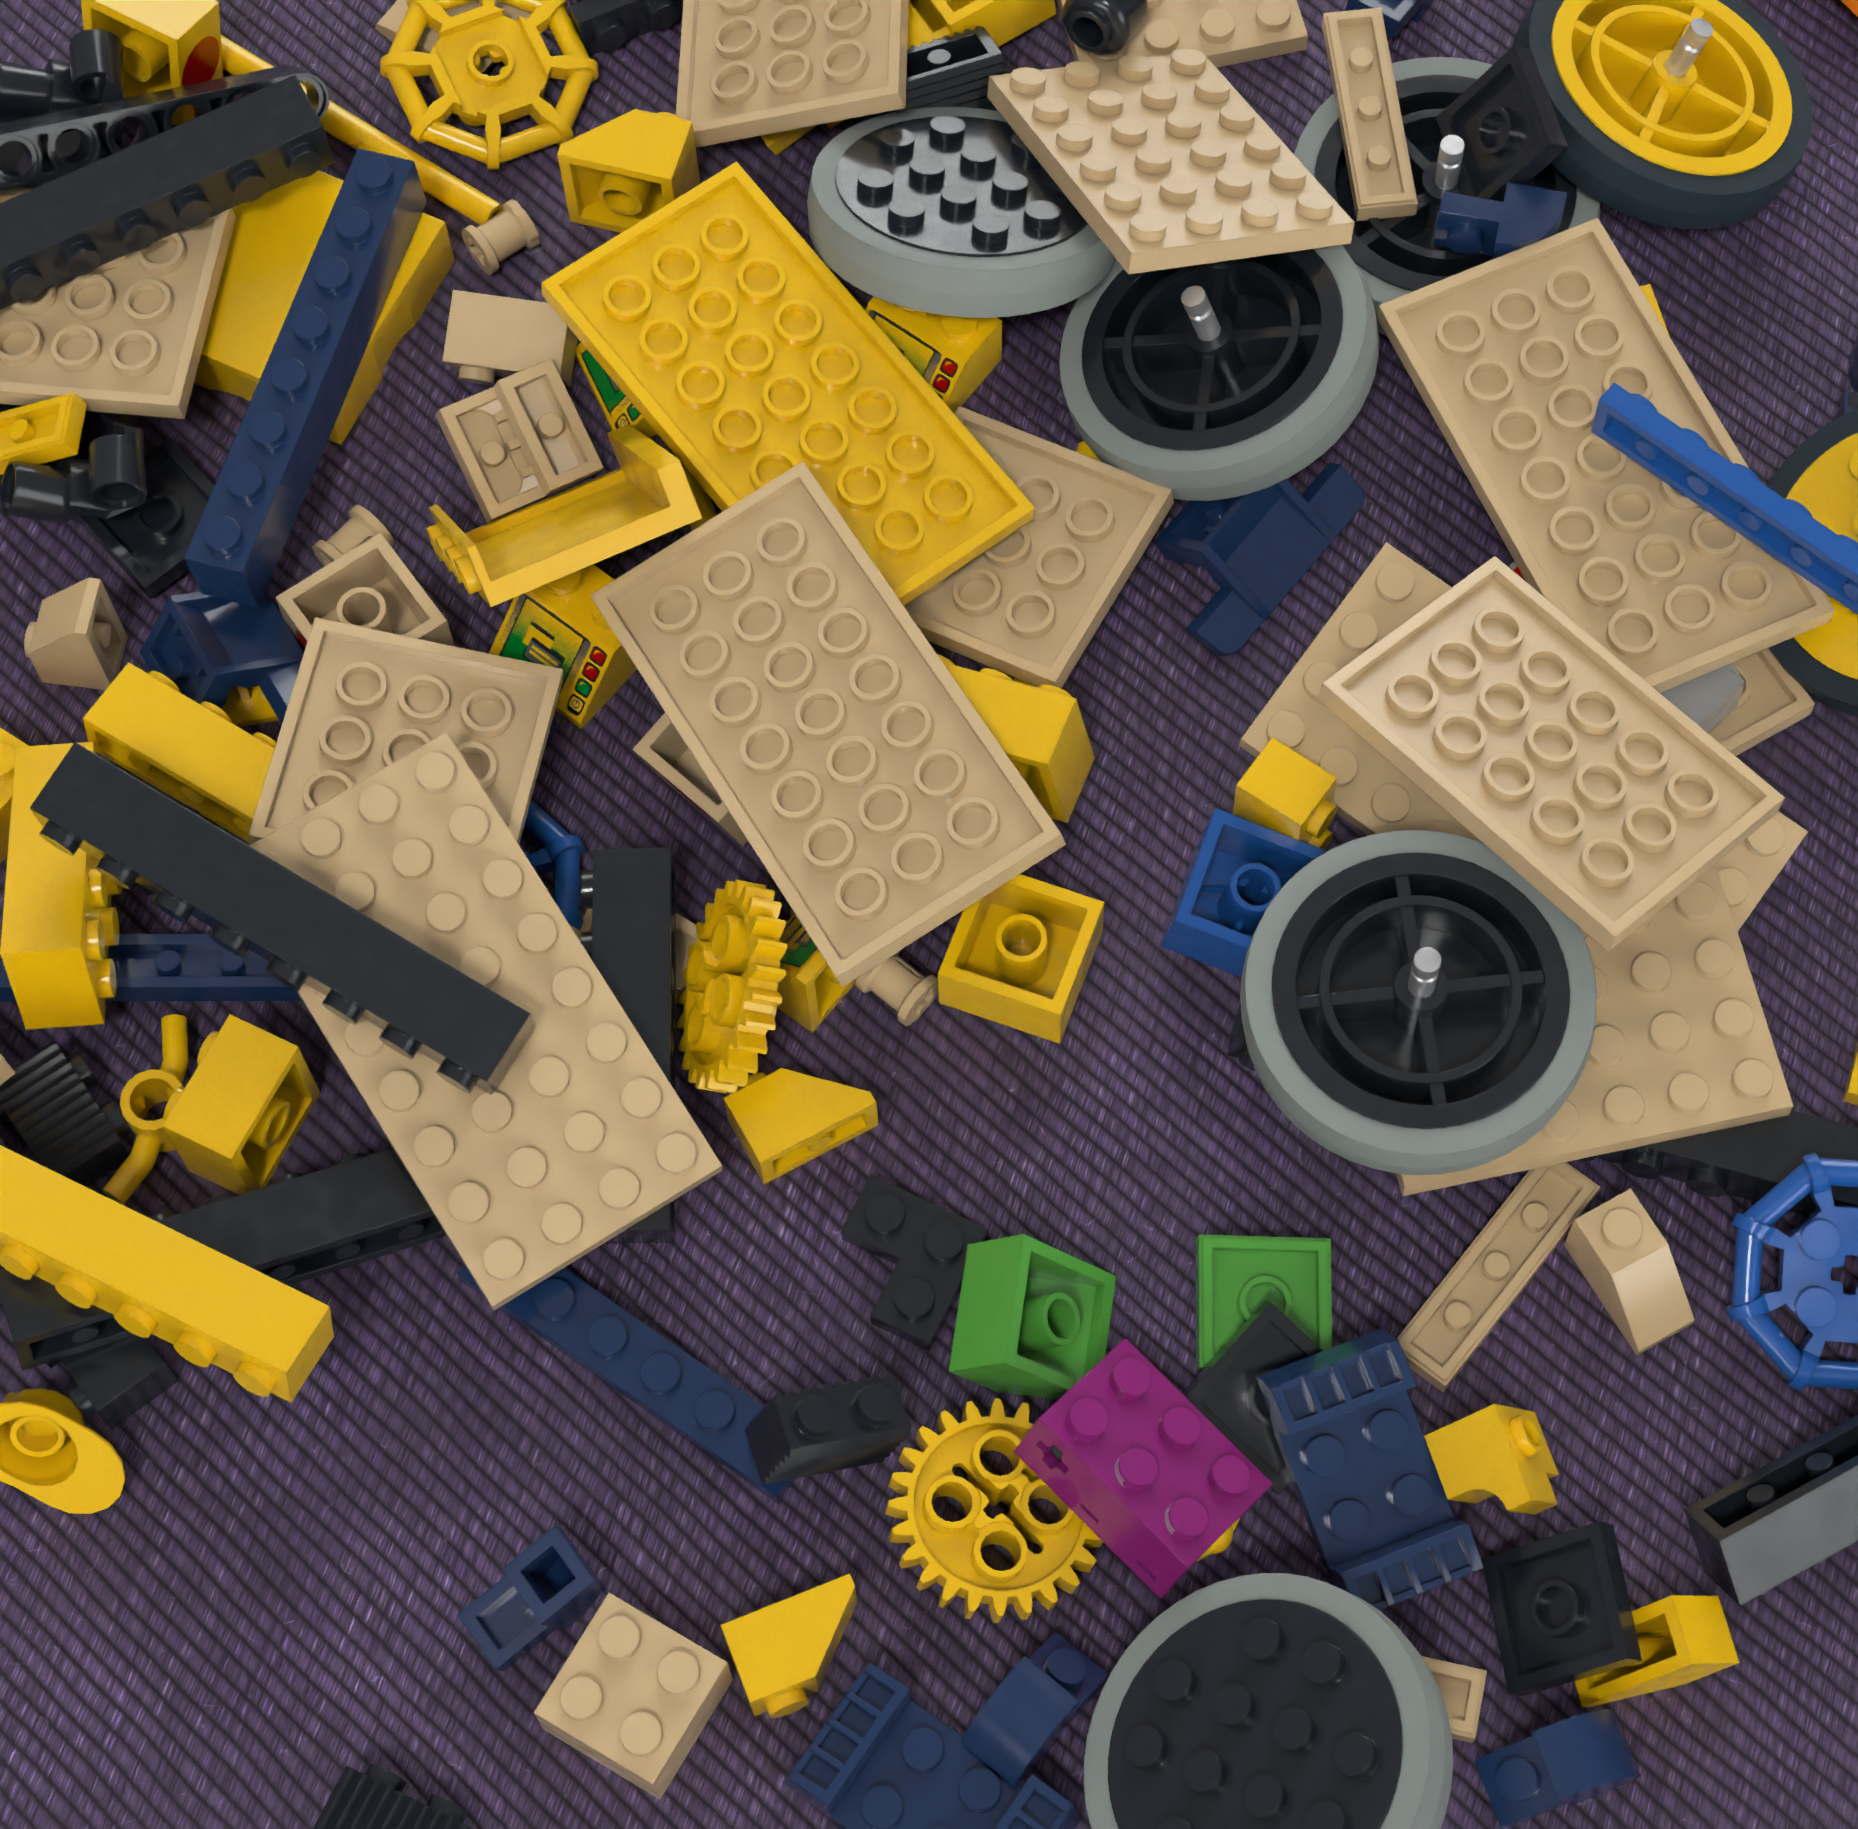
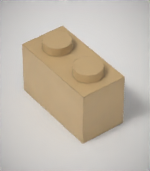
M453 290L442 361L452 369L459 371V380L475 384L494 385L495 376L508 377L552 358L564 385L571 386L578 338L547 302Z

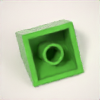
M1025 1234L968 1244L949 1372L996 1392L1059 1400L1106 1356L1116 1276Z

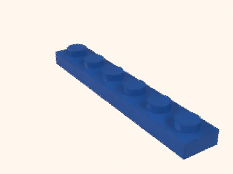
M1613 383L1598 401L1591 432L1858 615V543L1845 535H1837L1815 520L1808 509L1801 503L1792 499H1784L1761 483L1758 476L1751 469L1742 464H1733L1711 449L1698 433L1691 429H1682L1658 413L1655 406L1642 395L1631 394L1616 383Z

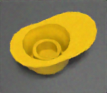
M45 1388L24 1389L20 1392H10L5 1396L3 1402L0 1403V1482L14 1486L51 1507L72 1514H92L107 1509L120 1497L126 1479L121 1458L108 1441L95 1431L84 1426L82 1414L70 1398L58 1391Z

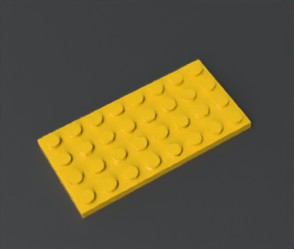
M737 161L541 282L542 296L676 457L680 459L681 463L722 512L803 461L903 606L1033 519L1035 507Z

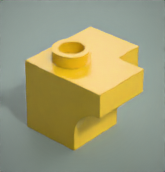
M1493 1404L1424 1436L1448 1500L1476 1504L1496 1495L1503 1502L1507 1511L1532 1515L1558 1505L1549 1479L1559 1475L1535 1412Z

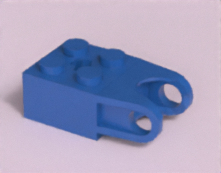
M1215 808L1200 835L1160 946L1242 977L1244 962L1251 940L1271 901L1298 871L1327 851ZM1240 896L1247 897L1253 901V904H1248Z

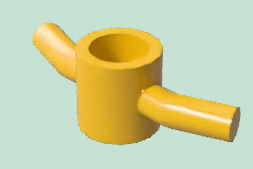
M171 1014L161 1018L163 1061L160 1069H149L136 1074L126 1083L121 1092V1111L136 1139L131 1154L102 1190L107 1196L122 1205L126 1203L151 1171L159 1152L176 1150L162 1127L165 1122L164 1119L145 1121L144 1117L155 1104L168 1101L173 1092L178 1087L183 1086L182 1083L188 1067L187 1017L183 1015Z

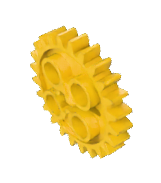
M736 880L735 882L726 881L724 889L717 888L714 903L707 902L705 905V923L697 922L696 924L698 940L694 945H689L687 965L682 973V977L686 981V990L679 996L678 1003L684 1005V1012L677 1022V1028L684 1029L678 1045V1051L685 1052L682 1069L689 1070L688 1082L696 1083L697 1089L720 1093H736L738 1086L745 1087L747 1085L748 1073L756 1074L758 1071L757 1053H767L766 1033L768 1030H775L776 1028L775 1015L777 1006L782 1003V996L777 992L778 983L786 976V970L780 968V960L787 950V943L780 942L786 922L785 920L778 919L782 905L781 902L774 901L775 891L766 889V885Z
M998 1398L994 1399L986 1417H981L973 1401L967 1402L963 1410L962 1423H958L946 1410L941 1412L937 1421L940 1435L922 1426L915 1437L922 1452L904 1447L899 1458V1462L910 1473L893 1472L888 1485L895 1492L904 1495L903 1497L888 1500L885 1508L886 1515L904 1519V1522L891 1529L888 1536L891 1543L910 1544V1548L906 1550L900 1559L899 1565L901 1569L920 1564L924 1571L916 1588L921 1591L936 1582L941 1585L943 1589L938 1605L941 1608H945L950 1604L956 1595L964 1598V1615L966 1619H971L979 1604L982 1603L988 1604L993 1623L1000 1622L1008 1604H1013L1016 1613L1022 1621L1027 1620L1032 1612V1598L1034 1597L1043 1607L1050 1611L1058 1601L1054 1585L1072 1595L1080 1584L1073 1569L1089 1573L1096 1562L1094 1556L1084 1547H1100L1103 1541L1014 1453V1450L1034 1425L1029 1423L1028 1403L1023 1402L1014 1418L1005 1417L1001 1399ZM992 1450L1001 1452L1010 1460L1013 1471L1001 1476L991 1474L981 1464L979 1455ZM961 1467L967 1473L970 1482L963 1477L955 1476L952 1468ZM941 1496L953 1497L964 1507L966 1517L955 1522L945 1521L937 1516L933 1510L932 1501ZM1038 1498L1051 1501L1059 1509L1061 1520L1054 1524L1039 1522L1030 1513L1028 1502ZM1000 1501L1009 1507L1007 1515L1001 1513L993 1519L984 1512L987 1504L993 1507ZM1025 1539L1038 1544L1041 1547V1553L1034 1554L1027 1548ZM991 1544L1003 1546L1012 1555L1014 1567L1005 1571L990 1568L982 1559L980 1549Z

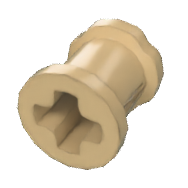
M513 199L503 204V211L477 228L469 225L462 229V237L468 251L478 266L488 275L499 270V262L523 247L533 249L540 244L539 235L534 223L520 204Z
M357 504L349 510L350 519L327 541L318 540L312 548L318 560L325 567L380 532L391 547L394 545V540L386 527L370 511Z
M900 951L859 976L856 979L855 986L863 993L874 992L898 1012V1021L905 1026H909L922 1015L937 996L938 978L933 974L927 977L922 975L899 956Z

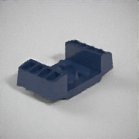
M1380 1328L1257 1377L1272 1420L1275 1438L1321 1561L1331 1578L1333 1586L1351 1593L1376 1609L1381 1610L1483 1569L1469 1524L1453 1516L1408 1396L1407 1390L1417 1385L1398 1339L1383 1328Z
M870 1662L862 1668L782 1781V1783L823 1812L842 1829H1075L1081 1821L1074 1805L1033 1774H1031L1027 1781L1022 1778L1013 1787L960 1742L963 1738L962 1735L911 1701L910 1689Z

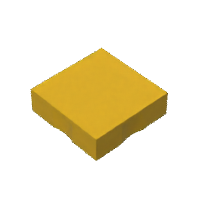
M318 170L311 176L296 179L269 191L254 201L244 202L233 207L236 219L194 380L195 384L207 389L228 392L251 401L344 180ZM422 212L328 440L342 445L381 382L386 364L393 350L408 331L416 325L455 262L445 221Z

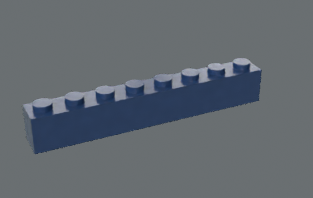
M360 148L355 153L184 559L201 594L259 608L426 205V198L418 172L412 160Z

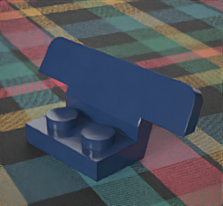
M1329 462L1302 495L1285 479L1268 488L1247 495L1211 501H1189L1154 541L1165 559L1205 567L1212 579L1221 587L1185 629L1215 655L1221 657L1230 656L1242 648L1364 503L1363 490L1342 464Z
M201 592L170 596L140 650V654L150 671H157L168 677L177 685L183 695L199 704L206 701L221 709L227 700L232 686L251 688L259 685L281 724L285 717L304 654L267 592H265L259 608L204 595Z

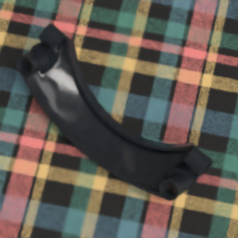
M101 29L81 31L70 40V63L49 59L45 69L0 61V123L126 98L123 44L120 38L112 32ZM125 118L121 119L114 129V140L117 145L122 143ZM67 129L57 137L55 151L58 157L70 156L78 149L80 144L78 130ZM9 141L0 147V169H10L20 161L22 147L19 141ZM53 180L25 185L21 187L37 188ZM0 404V412L21 407V405ZM86 411L77 455L40 465L9 461L4 474L0 475L2 513L9 516L67 524L73 514L109 519L126 510L141 506L147 497L144 429L129 414Z

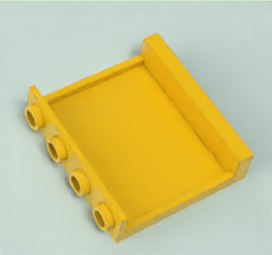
M628 424L607 433L620 465L619 469L466 533L435 504L428 507L435 524L427 527L426 531L439 561H444L448 571L454 573L458 583H463L469 595L478 592L486 603L493 607L702 519L680 459Z

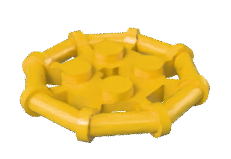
M406 0L408 9L388 54L380 59V73L383 77L389 79L412 127L410 135L418 143L421 144L428 141L486 164L487 170H499V164L554 144L561 145L573 138L572 127L591 82L599 77L597 61L589 57L566 10L568 7L566 0H497L531 14L528 19L518 15V21L504 16V10L495 6V0H479L480 7L452 17L446 11L476 0ZM425 27H430L439 33L438 41L435 47H432L430 54L415 52ZM550 29L563 55L550 56L540 34ZM488 56L493 63L502 61L505 66L500 69L499 75L488 76L477 70L480 68V58ZM429 75L440 98L428 107L413 77ZM549 78L566 81L555 108L543 99ZM454 113L467 125H485L484 138L444 122ZM529 114L538 124L500 139L501 124Z

